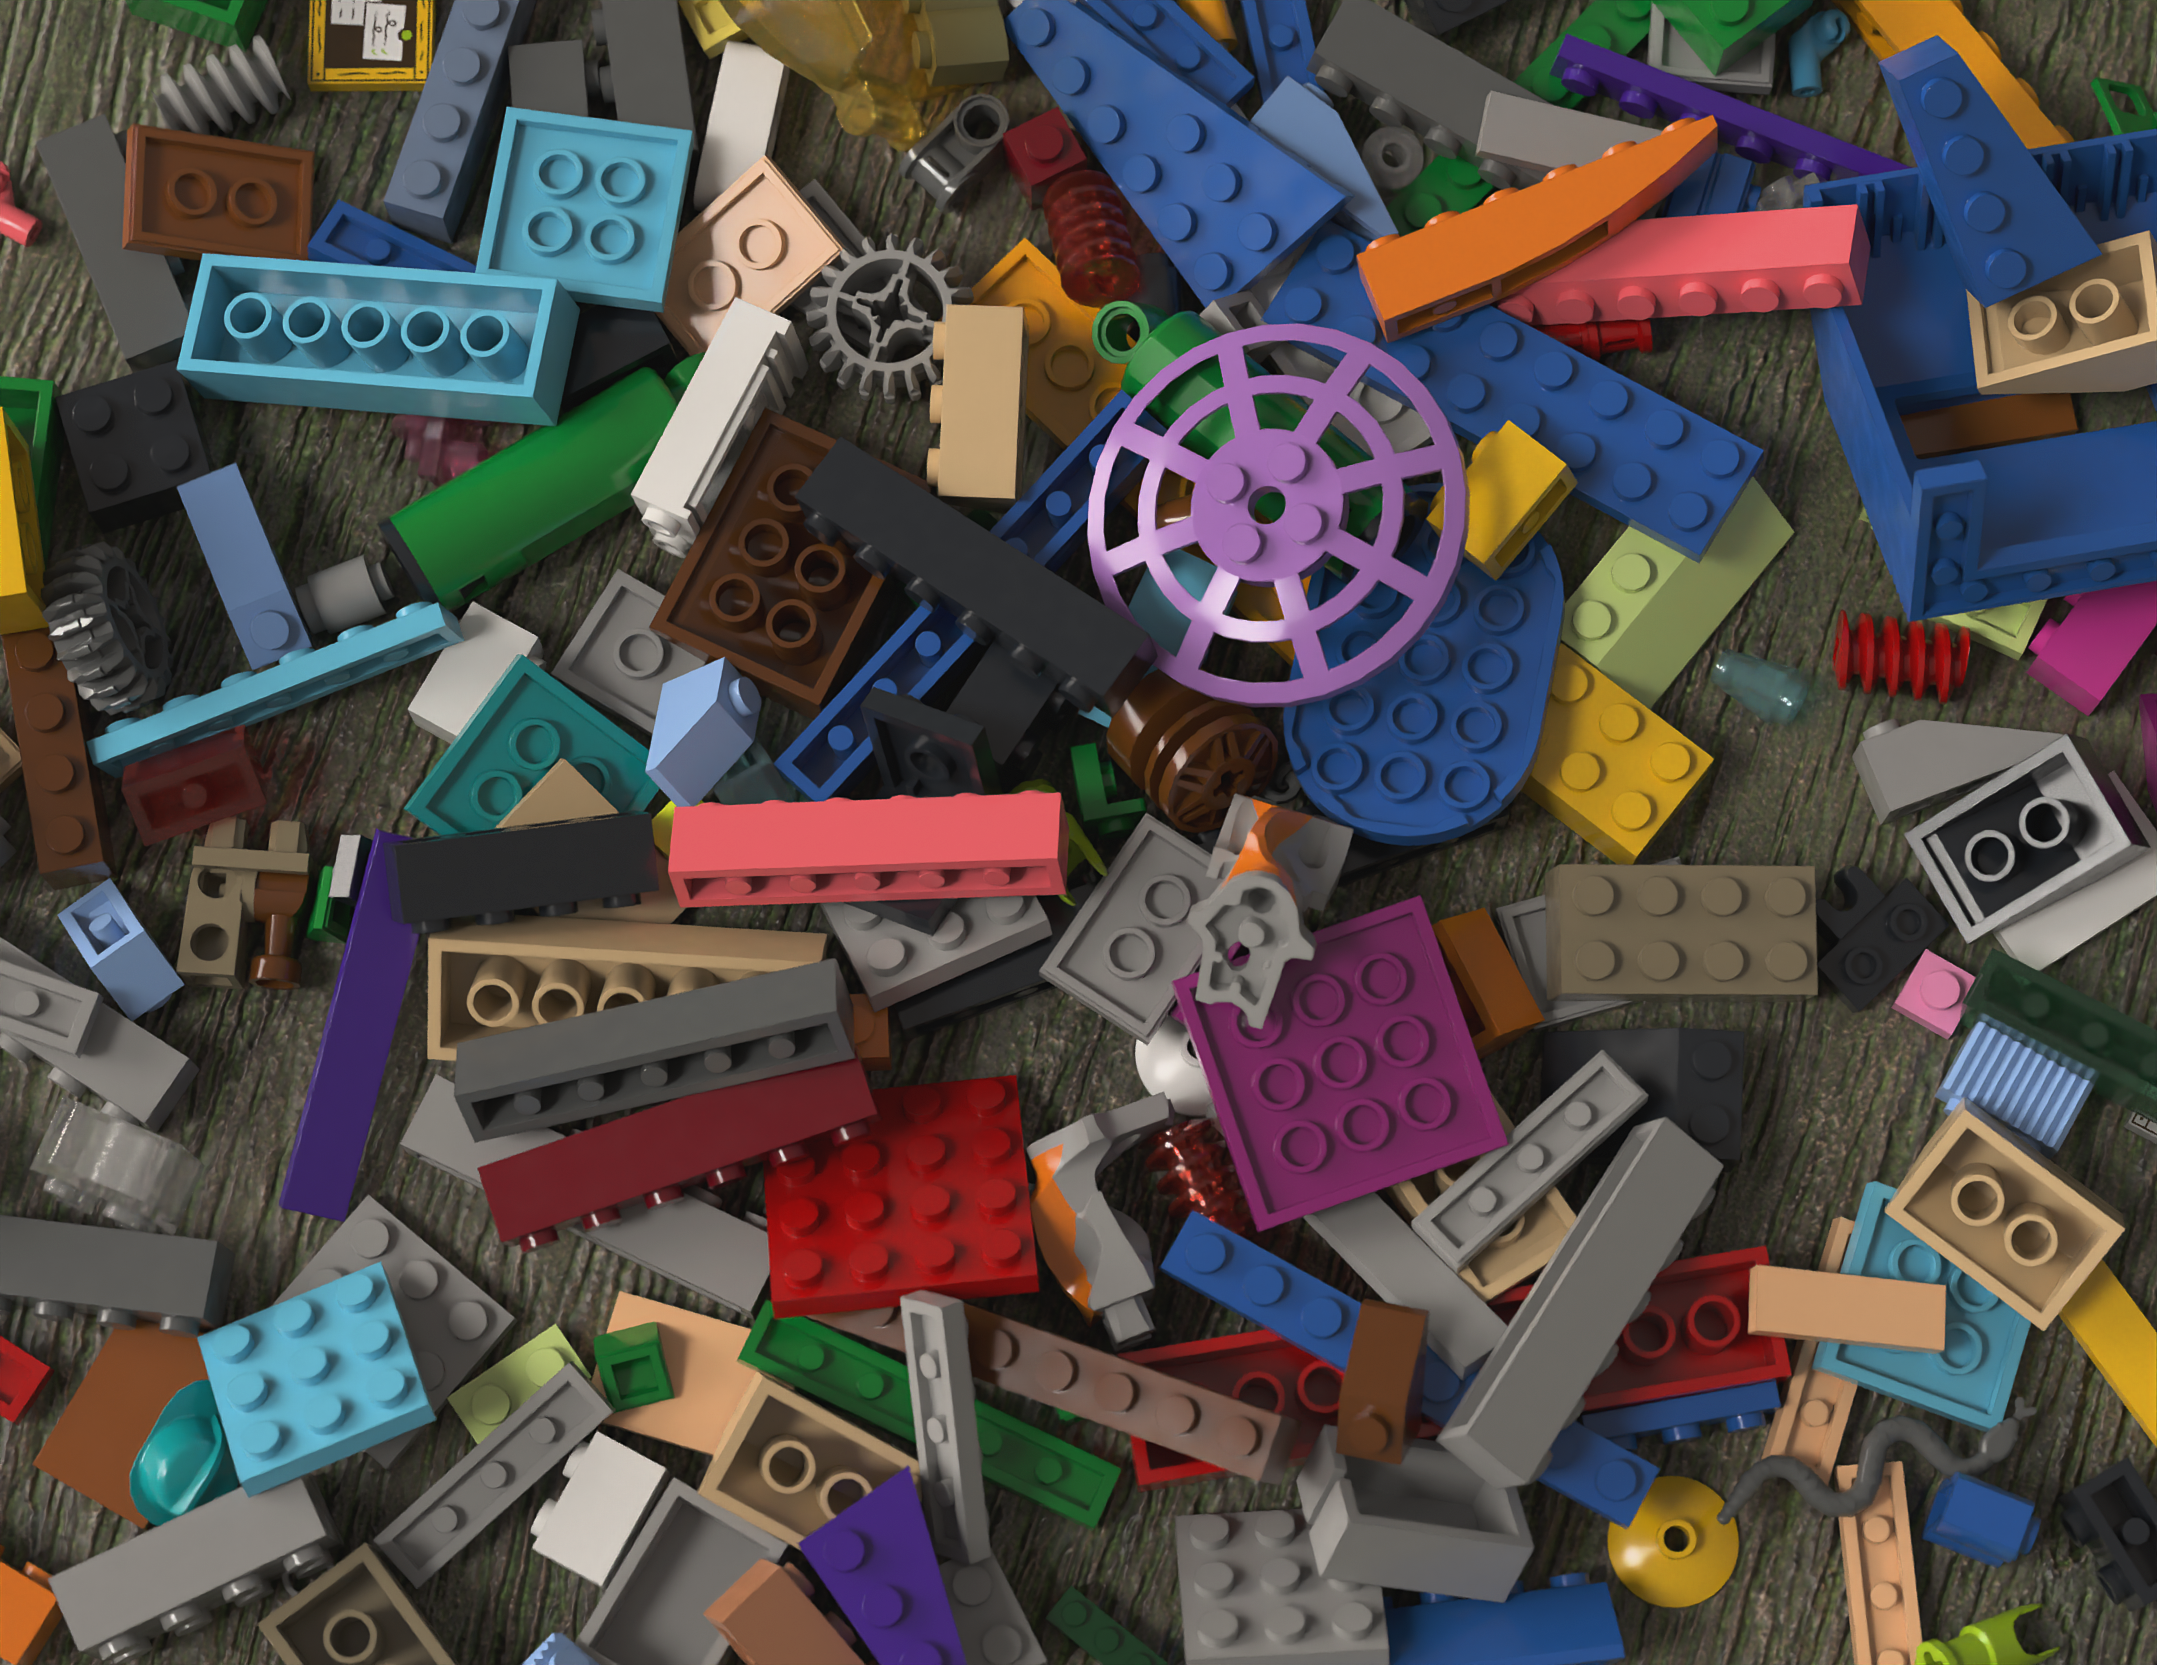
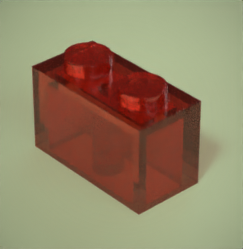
M245 724L124 766L121 789L145 846L267 804L268 780Z

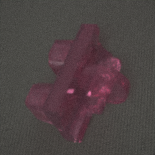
M398 415L392 419L390 431L394 436L407 441L404 458L408 461L420 462L417 475L421 479L434 484V490L489 458L488 450L483 444L464 442L467 425L493 427L496 421Z

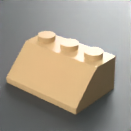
M946 304V322H934L933 360H944L943 385L931 386L930 423H940L941 434L940 449L929 448L927 486L938 487V497L947 505L1007 513L1022 497L1029 324L1023 307Z
M1965 1096L1925 1145L1884 1209L1887 1215L2042 1331H2045L2125 1230L2122 1213Z
M759 1371L755 1373L728 1422L698 1491V1495L798 1549L800 1547L797 1543L907 1466L910 1468L919 1502L923 1498L918 1458Z

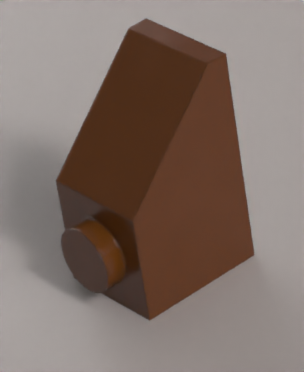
M1364 1299L1362 1302L1340 1392L1336 1443L1337 1454L1402 1465L1421 1428L1430 1310Z

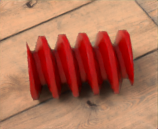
M1841 609L1836 626L1832 670L1835 671L1838 690L1845 691L1853 675L1857 674L1860 675L1864 694H1871L1878 679L1885 678L1889 697L1896 698L1904 681L1911 682L1914 701H1921L1931 684L1936 685L1939 703L1946 705L1953 690L1960 688L1965 678L1970 651V628L1962 626L1951 643L1949 629L1946 624L1937 623L1926 639L1923 624L1918 620L1909 622L1901 636L1897 618L1894 616H1886L1877 632H1875L1872 616L1869 613L1862 612L1850 629L1846 611Z

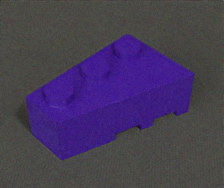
M909 1466L797 1543L880 1665H967Z

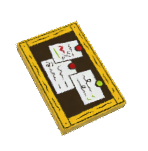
M310 0L308 86L310 91H423L435 57L436 0Z

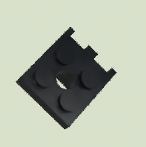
M876 687L871 689L860 707L884 784L875 799H890L898 795H908L916 798L953 797L960 793L1003 795L985 726L980 725L976 720L960 713L952 715L926 706L920 700L908 694L896 695ZM958 898L843 903L933 936Z

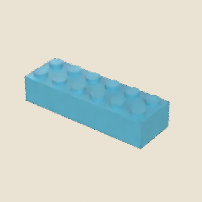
M203 253L176 370L204 398L556 426L580 308L558 279Z

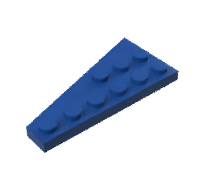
M1024 0L1003 20L1008 36L1205 308L1213 300L1248 289L1251 290L1356 197L1339 184H1332L1310 168L1311 164L1294 152H1287L1261 134V129L1190 79L1180 77L1159 62L1160 58L1146 48L1136 46L1113 30L1109 22L1079 1Z

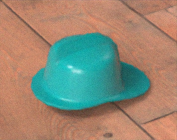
M209 1379L194 1381L177 1391L163 1409L145 1444L137 1454L130 1471V1495L136 1509L149 1522L157 1526L236 1490L239 1484V1478Z

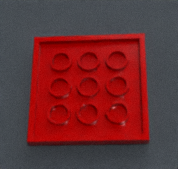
M1016 1075L873 1089L882 1120L869 1124L872 1134L868 1137L836 1147L833 1144L832 1138H828L808 1145V1157L777 1168H772L769 1159L763 1161L771 1300L774 1319L901 1306V1296L920 1290L959 1300L1039 1291Z

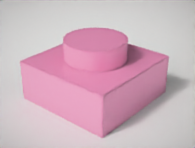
M1925 949L1891 1008L1948 1040L1982 980Z

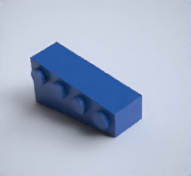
M1936 35L1878 62L1963 286L1985 308L2102 255L2100 249L1958 52Z

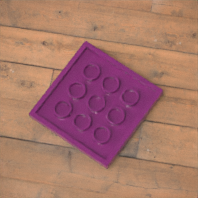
M1421 895L1313 932L1316 948L1312 960L1291 958L1284 963L1262 1029L1249 1026L1245 1011L1231 1002L1207 1004L1195 1000L1200 971L1171 982L1258 1232L1509 1145ZM1250 954L1230 962L1234 966H1242L1247 963Z

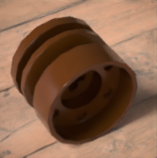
M1202 664L1200 670L1217 676L1207 665ZM1159 669L1149 673L1138 683L1111 719L1106 734L1108 753L1116 764L1140 789L1145 790L1154 804L1160 810H1163L1178 829L1192 833L1215 830L1222 826L1235 793L1251 798L1253 796L1259 797L1270 782L1278 761V740L1260 718L1255 717L1248 706L1219 701L1191 690Z

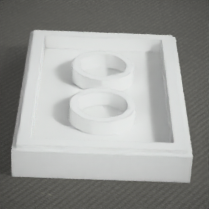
M2115 771L2110 772L2108 775L2151 849L2098 881L1993 933L2026 981L2157 897V831Z

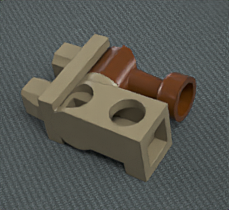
M212 817L205 838V846H194L193 871L189 883L176 970L187 986L244 990L247 969L244 959L248 922L265 923V955H259L252 959L249 983L257 987L273 990H295L300 988L302 964L297 959L291 958L297 924L303 922L310 914L315 881L318 875V868L310 856L309 832L304 823L282 820L271 822L268 851L247 849L249 824L246 820L237 817Z

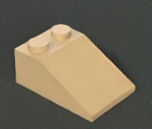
M2150 230L2098 244L2097 247L2102 252V255L1987 308L1966 289L1977 389L1981 395L2125 392L2157 383V242Z
M1491 1093L1502 1127L1507 1136L1515 1127ZM1488 1152L1385 1187L1384 1189L1403 1218L1411 1226L1412 1220ZM1554 1186L1456 1275L1485 1304H1488L1544 1269L1577 1217ZM1423 1240V1242L1445 1263V1261Z

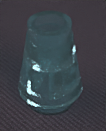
M1729 648L1720 656L1710 679L1711 683L1721 687L1724 692L1769 726L1777 722L1785 727H1789L1799 713L1810 688V682L1799 677V669L1744 653H1737Z

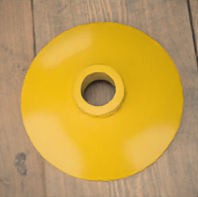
M1682 1476L1655 1478L1629 1528L1624 1529L1612 1521L1609 1523L1607 1532L1609 1559L1622 1584L1641 1600L1664 1608L1689 1607L1705 1601L1719 1591L1731 1576L1739 1551V1536L1734 1517L1726 1525L1720 1524L1717 1520V1515L1722 1511V1507L1725 1504L1723 1499L1708 1486ZM1675 1527L1684 1531L1688 1541L1683 1551L1674 1552L1666 1547L1664 1534L1667 1529Z

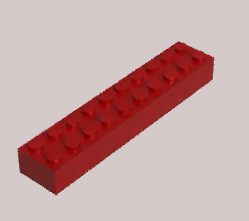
M1766 1245L1676 1260L1666 1269L1659 1271L1648 1288V1291L1651 1293L1648 1305L1634 1321L1625 1325L1615 1341V1344L1618 1345V1352L1614 1360L1601 1374L1592 1378L1582 1397L1585 1398V1405L1577 1419L1587 1414L1776 1381V1385L1784 1383L1792 1375L1785 1338L1748 1334L1750 1269L1756 1265L1770 1266ZM1534 1284L1512 1288L1486 1305L1509 1326ZM1267 1330L1117 1354L1123 1358L1302 1421L1287 1468L1305 1464L1324 1425L1338 1427L1340 1392L1345 1373ZM1421 1416V1428L1416 1439L1436 1441L1444 1428ZM1128 1434L1138 1493L1241 1476L1239 1473Z

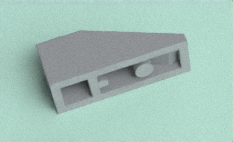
M1891 719L1863 732L1865 740L1859 743L1852 755V759L1878 821L1882 826L1971 793L2064 735L1930 720H1917L1901 726L1899 719Z

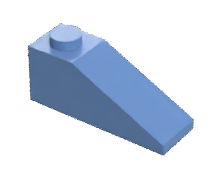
M1287 75L1249 122L1261 129V134L1287 152H1294L1311 164V169L1332 184H1339L1356 196L1330 219L1332 222L1370 242L1386 235L1398 234L1339 114L1333 109L1334 105L1331 99L1315 85L1305 83L1302 86Z
M235 462L177 486L218 591L252 670L280 660L281 657L292 651L311 647V635L237 463Z

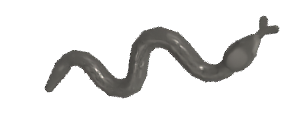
M2022 1397L2016 1398V1413L2013 1417L1999 1422L1989 1429L1979 1442L1978 1453L1970 1458L1957 1456L1924 1421L1903 1415L1878 1421L1863 1439L1856 1480L1853 1486L1844 1492L1834 1491L1829 1488L1809 1466L1794 1456L1770 1455L1754 1463L1749 1470L1741 1475L1739 1482L1734 1487V1491L1723 1505L1722 1511L1718 1513L1717 1520L1720 1524H1728L1731 1518L1735 1517L1739 1510L1743 1509L1746 1503L1762 1489L1763 1483L1773 1477L1786 1478L1809 1505L1828 1517H1854L1873 1504L1882 1483L1887 1451L1894 1443L1901 1441L1912 1444L1932 1466L1945 1476L1951 1478L1956 1471L1978 1478L1987 1473L1995 1463L2004 1460L2012 1452L2016 1441L2019 1439L2017 1435L2020 1420L2023 1417L2035 1415L2037 1410L2034 1407L2024 1408V1399Z

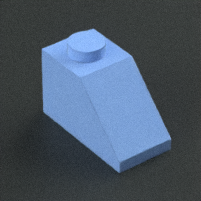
M726 657L663 683L645 772L677 807L696 806L754 742L762 699L754 683L749 678L742 677Z
M110 878L57 914L91 970L130 1021H134L145 1012L159 1009L170 999L173 992L185 985L164 952Z

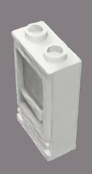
M737 297L733 300L631 493L643 516L642 522L648 526L654 536L652 541L666 552L677 557L686 558L764 408L782 415L786 408L783 396L791 398L794 393L791 383L793 377L796 376L803 379L809 364L792 321Z

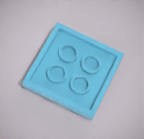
M507 107L475 273L558 279L576 302L664 313L694 145L693 131Z
M1877 1181L1866 1183L1840 1274L1946 1285L1945 1351L1931 1354L1819 1342L1811 1369L1987 1432L1997 1423L2003 1421L2031 1322L1887 1215L1884 1209L1895 1194L1896 1188Z
M381 1261L197 1337L237 1475L248 1498L436 1420L389 1276Z

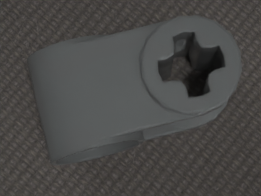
M976 94L969 96L935 130L924 136L911 148L902 160L898 173L906 180L914 178L937 200L936 208L944 215L949 214L959 207L973 192L977 184L1004 159L1002 134L1011 130L1006 107L999 99L992 95ZM979 121H990L999 127L994 136L985 140L974 139L967 134L969 128Z

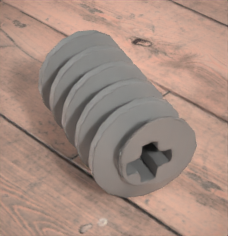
M260 35L252 38L253 57L250 58L237 44L230 46V66L228 67L214 54L208 55L206 57L207 75L204 77L191 63L184 65V85L179 86L168 73L162 74L160 76L161 94L157 96L152 90L151 93L166 128L185 132L191 130L193 133L210 135L209 121L213 120L225 133L233 131V111H237L248 124L256 121L255 102L258 101L271 114L279 112L278 93L283 92L289 99L290 97L266 41Z

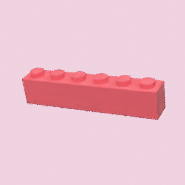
M1858 204L1635 220L1618 234L1566 267L1489 305L1528 326L1566 323L1582 324L1586 322L1630 319L1644 320L1647 318L1707 316L1710 314L1769 312L1806 308L1827 309L1838 306L1862 305L1871 245Z
M1036 790L1008 795L960 793L953 797L927 798L898 795L890 799L850 800L838 797L820 802L788 803L782 800H769L761 804L723 805L707 802L698 806L674 807L668 874L680 908L1066 894L1069 826L1061 793H1044Z

